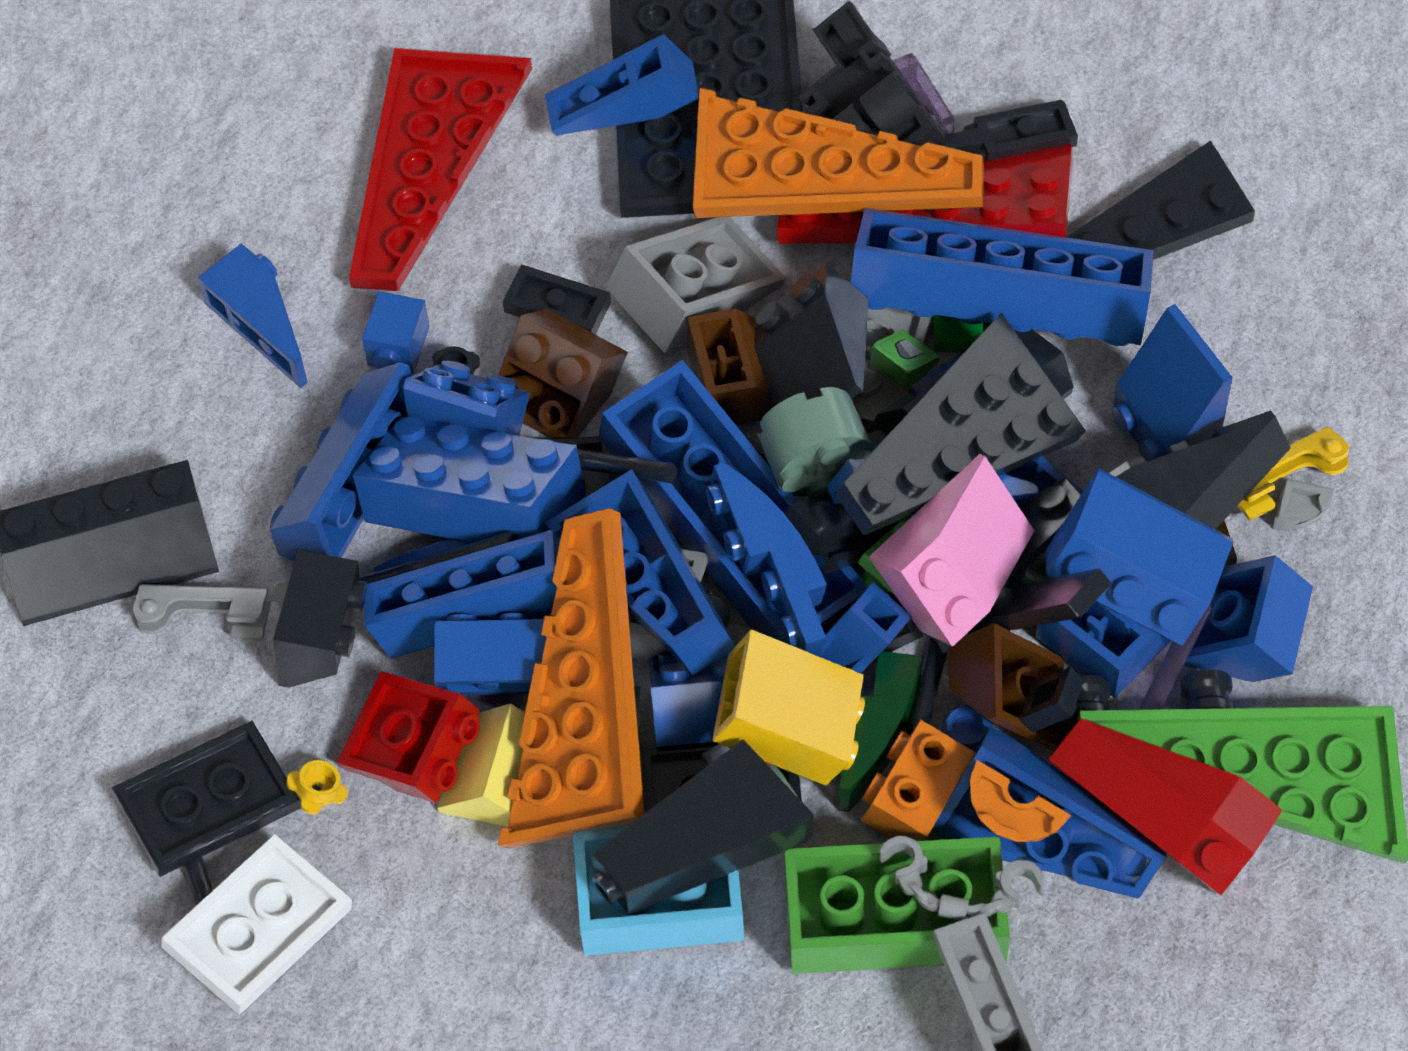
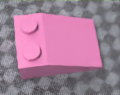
M979 454L869 558L907 613L912 616L911 618L918 629L953 647L990 612L1030 540L1034 529L987 458Z

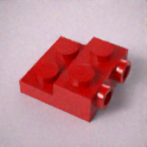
M381 671L336 763L348 772L387 783L397 792L437 803L442 791H449L457 780L458 769L455 763L463 746L472 744L478 736L480 730L478 715L480 710L460 693Z

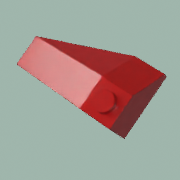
M1080 718L1048 759L1218 895H1222L1252 858L1283 811L1241 776Z

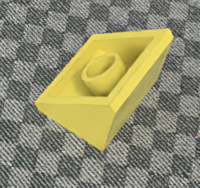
M510 703L479 713L480 730L478 736L472 744L463 746L455 763L458 769L457 780L449 791H442L437 808L438 813L508 827L513 800L507 798L511 779H518L523 749L519 745V739L525 715L524 711Z

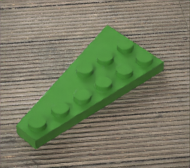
M1393 706L1080 711L1077 721L1080 718L1241 776L1283 810L1273 825L1403 864L1408 860V839Z

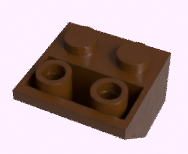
M549 309L520 316L498 376L509 378L516 382L515 388L530 392L523 423L553 439L578 438L611 396L628 352Z
M737 309L688 316L687 353L692 372L735 425L761 421L765 414L774 406L754 347L757 326L756 318Z

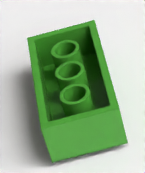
M1000 837L916 841L923 851V856H926L928 859L927 871L919 875L923 891L932 894L937 899H941L942 894L968 899L971 906L992 902L993 896L1000 890L995 886L996 873L1003 871ZM884 843L793 848L785 851V881L792 974L942 966L944 964L933 939L934 930L961 920L938 916L939 911H931L924 908L913 895L904 893L900 884L895 883V873L902 868L910 866L913 863V858L909 854L898 852L881 863L880 850ZM996 912L987 918L1007 962L1010 941L1008 912Z

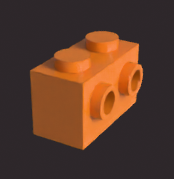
M920 720L911 735L901 731L886 756L887 759L894 762L886 777L877 772L861 800L870 805L860 821L888 838L907 836L915 841H924L975 752Z

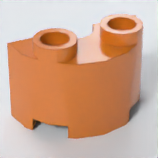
M976 760L970 778L971 802L979 819L996 835L1015 842L1040 841L1058 832L1071 817L1067 812L1039 796L1027 804L1015 802L1009 794L1010 779Z

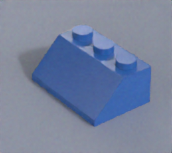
M1097 468L1046 549L1047 575L1053 578L1100 568L1111 582L1109 587L1096 600L1097 602L1183 646L1211 603L1233 545V539L1112 474Z

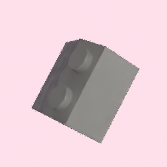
M717 217L625 246L605 288L663 353H667L687 346L688 316L737 309L743 312L781 287L787 278L730 217Z

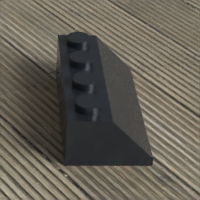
M188 459L0 511V553L23 626L137 595L140 584L174 585L219 572Z

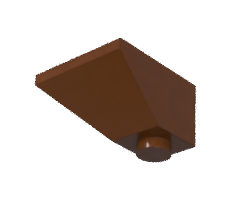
M995 623L962 637L953 647L948 649L950 691L987 720L1052 751L1057 749L1066 737V732L1061 724H1052L1031 733L1019 720L1031 683L1064 670V659L1061 656Z

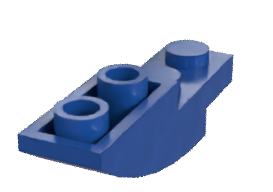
M720 463L714 465L710 486H706V497L713 515L722 516L727 529L723 533V538L731 561L739 560L745 576L761 572V582L766 597L770 602L777 601L782 614V618H779V627L784 642L820 657L826 636L814 606L821 604L827 584L815 558L786 515L763 491L727 464Z

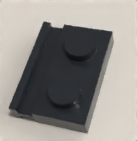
M830 493L794 503L784 513L801 535L812 555L819 554L826 562L822 567L826 574L858 564L857 562L862 555L882 538L877 530L864 536L842 503H833Z

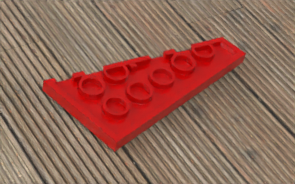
M394 48L350 268L349 280L351 288L399 291L531 73V58Z
M1072 144L988 162L983 161V207L889 211L1067 237L1073 165ZM864 212L779 215L777 224L778 244L856 243Z

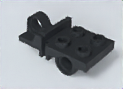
M846 2L812 29L836 66L798 96L802 103L809 106L806 109L809 114L853 124L857 131L878 135L880 131L895 134L898 141L919 146L924 145L940 133V130L894 61L890 58L892 54L886 45L872 32L852 2Z

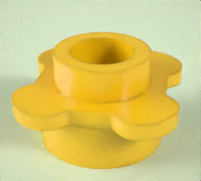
M313 760L306 763L300 772H290L286 780L288 789L295 791L302 801L301 809L305 813L312 815L320 813L322 807L331 803H344L348 795L346 786L340 784L341 776L337 768L323 760ZM312 786H318V787H320V788H322V789H321V790H315V789H313Z

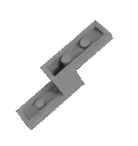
M986 913L934 930V942L973 1034L972 1051H1044Z

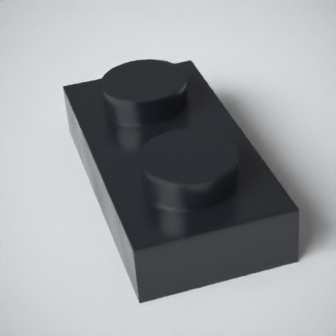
M521 264L502 303L504 313L517 317L549 309L596 335L611 304V296L608 291Z

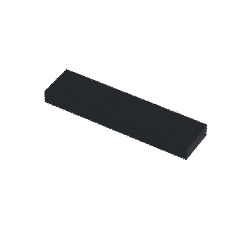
M1100 568L1020 584L1014 590L1005 587L997 597L991 611L967 634H971L993 623L1011 631L1080 618L1109 587L1111 581Z

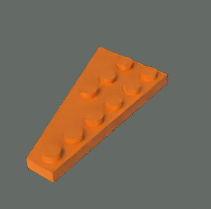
M700 88L693 210L696 218L864 212L865 208L894 211L983 207L984 165L982 155L928 142L922 146L897 140V135L880 131L878 135L857 131L853 124L786 108L781 112L757 107L756 101L739 97L736 102L717 97L715 91Z
M610 508L565 519L552 579L557 589L551 616H545L541 635L547 638L541 664L535 663L519 739V745L523 749L518 779H511L507 799L513 800L508 827H501L498 846L510 849L573 836V832L607 829L631 824L644 815L620 512Z

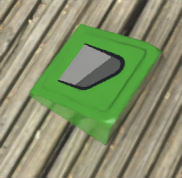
M900 330L877 341L871 347L870 364L907 392L910 386L918 382L940 361V357L904 330Z

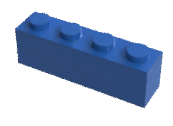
M552 529L367 584L364 599V625L387 655L393 659L434 647L435 621H447V617L450 615L471 614L477 616L478 620H499V616L506 613H523L529 615L530 619L552 613L557 589L552 579L560 539Z

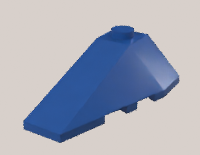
M990 726L975 750L973 758L931 829L933 833L945 840L1000 837L1003 861L1027 860L1036 864L1041 871L1071 877L1078 884L1138 899L1167 857V853L1036 752ZM976 760L1010 779L1009 794L1015 802L1027 804L1039 796L1067 812L1071 817L1058 832L1040 841L1015 842L996 835L979 819L971 802L970 778Z

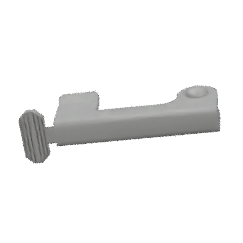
M279 579L274 583V589L140 584L133 612L139 629L146 634H157L164 631L169 626L172 617L179 612L228 613L226 621L232 622L231 635L233 638L262 639L265 633L271 601H277L279 608L282 609L289 581Z

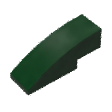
M885 651L879 654L873 697L860 695L865 699V707L860 720L856 724L854 740L858 742V752L852 766L847 771H841L839 811L850 812L861 800L876 773L882 774L888 766L890 760L886 756L900 732H905L919 683L920 655Z

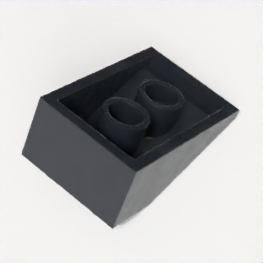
M829 264L824 265L813 275L806 274L801 277L794 285L792 291L779 301H771L766 304L756 318L757 326L754 347L774 407L785 399L802 392L805 393L807 400L823 396L820 388L835 387L843 389L850 395L851 399L863 391L868 298Z

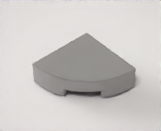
M1284 478L1273 529L1294 530L1314 523L1328 509L1334 489Z

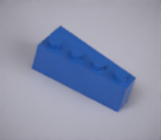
M632 469L544 523L549 530L553 529L561 540L565 519L608 508L620 512L628 613L692 675L726 656L736 646L652 497Z

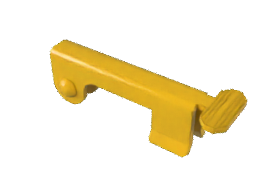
M1326 426L1290 444L1291 449L1241 501L1237 508L1250 521L1273 510L1276 504L1267 494L1276 489L1272 483L1300 468L1314 467L1322 473L1330 475L1344 472L1349 465L1347 456L1349 453L1348 443L1330 427Z

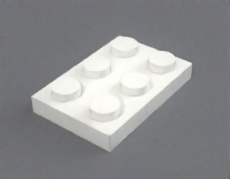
M274 834L161 938V948L240 1015L351 910L352 899Z

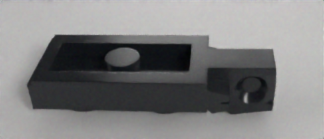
M1061 99L974 117V123L963 127L964 131L945 134L943 146L982 155L983 161L988 162L1072 144V147H1077L1078 134L1065 101Z

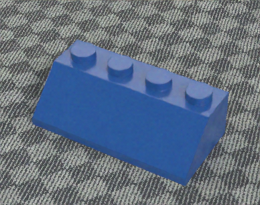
M399 362L363 373L356 387L346 392L342 399L337 419L331 428L327 427L324 429L318 440L316 454L308 466H303L299 470L294 481L292 494L284 506L280 505L272 516L270 532L279 556L295 561L297 551L303 550L342 557L364 519L353 474L400 416H407L403 386L405 379L412 376L409 365Z

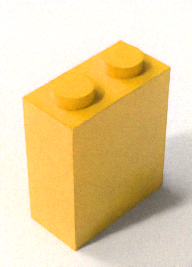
M751 629L728 654L712 741L732 748L744 739L763 761L820 784L827 785L842 770L847 771L856 758L858 742L854 740L856 724L860 720L865 707V699L860 696L864 675Z

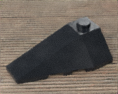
M1270 410L1216 429L1211 439L1191 446L1186 441L1171 445L1169 454L1149 461L1140 456L1124 462L1109 473L1216 530L1291 447L1276 416Z

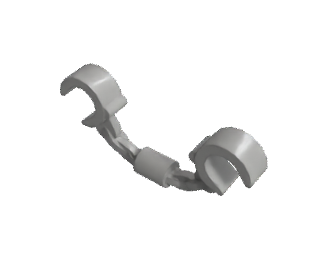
M896 836L886 841L880 850L881 863L898 852H904L913 858V863L910 866L896 871L895 883L900 884L904 893L913 895L924 908L931 911H939L938 916L962 921L966 919V916L971 918L986 913V916L989 917L996 912L1007 913L1013 907L1019 908L1021 896L1009 883L1018 876L1029 878L1039 894L1043 893L1044 876L1041 869L1030 861L1016 860L1009 863L1003 871L996 873L995 886L1000 890L993 896L992 902L989 904L971 906L968 899L943 894L941 899H937L932 894L921 889L922 881L919 875L927 871L928 859L926 856H923L920 845L914 839L907 836Z

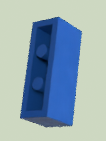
M506 613L500 615L499 620H478V617L475 615L454 614L448 616L447 621H435V686L460 693L461 695L529 694L535 663L541 664L547 637L541 635L544 619L530 620V616L523 613Z

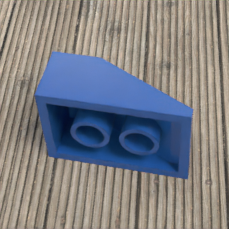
M1176 304L1166 308L1116 384L1112 407L1113 419L1122 432H1129L1139 445L1141 456L1146 461L1169 454L1170 446L1182 441H1186L1191 446L1211 439L1215 430L1223 427L1233 377Z

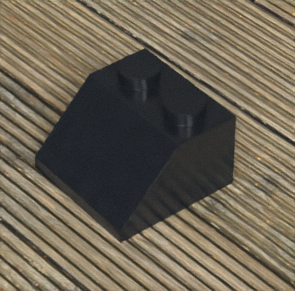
M303 550L297 551L273 638L279 686L290 688L337 675L341 656L350 657L355 639V627L350 626L353 611L362 612L367 591V582L360 581L359 561Z

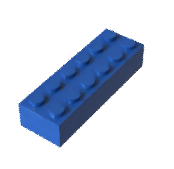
M865 208L855 245L850 283L868 298V309L882 310L888 307L908 310L909 313L918 317H931L934 315L954 317L960 322L972 325L983 322L992 323L1002 313L1013 330L1018 332L1035 329L1053 332L1055 335L1065 339H1077L1082 336L1102 339L1105 343L1113 346L1141 345L1151 293L1154 250Z
M682 360L602 412L598 438L611 454L671 462L676 465L677 476L672 483L645 479L639 480L652 497L665 522L685 547L690 551L707 554L708 563L705 572L750 628L784 642L779 627V618H782V614L777 601L770 602L766 597L761 582V572L745 576L739 560L731 561L723 538V533L727 529L722 516H714L709 507L706 497V486H710L714 465L725 463L763 491L783 513L798 501L791 492H784L782 489H779L770 466ZM818 554L813 557L818 564L827 587L821 604L814 606V609L825 634L868 586L851 566L826 574L822 569L826 562Z

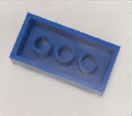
M400 416L353 474L366 523L472 543L509 531L514 533L517 540L549 531L544 524L546 521L581 501L586 495L576 445L407 416Z

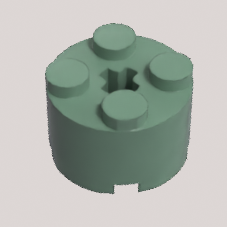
M820 388L823 396L808 400L804 392L793 395L777 404L762 418L760 425L763 432L762 434L757 433V437L777 485L784 492H791L793 496H808V499L828 494L827 485L849 459H866L873 452V446L850 395L840 388Z

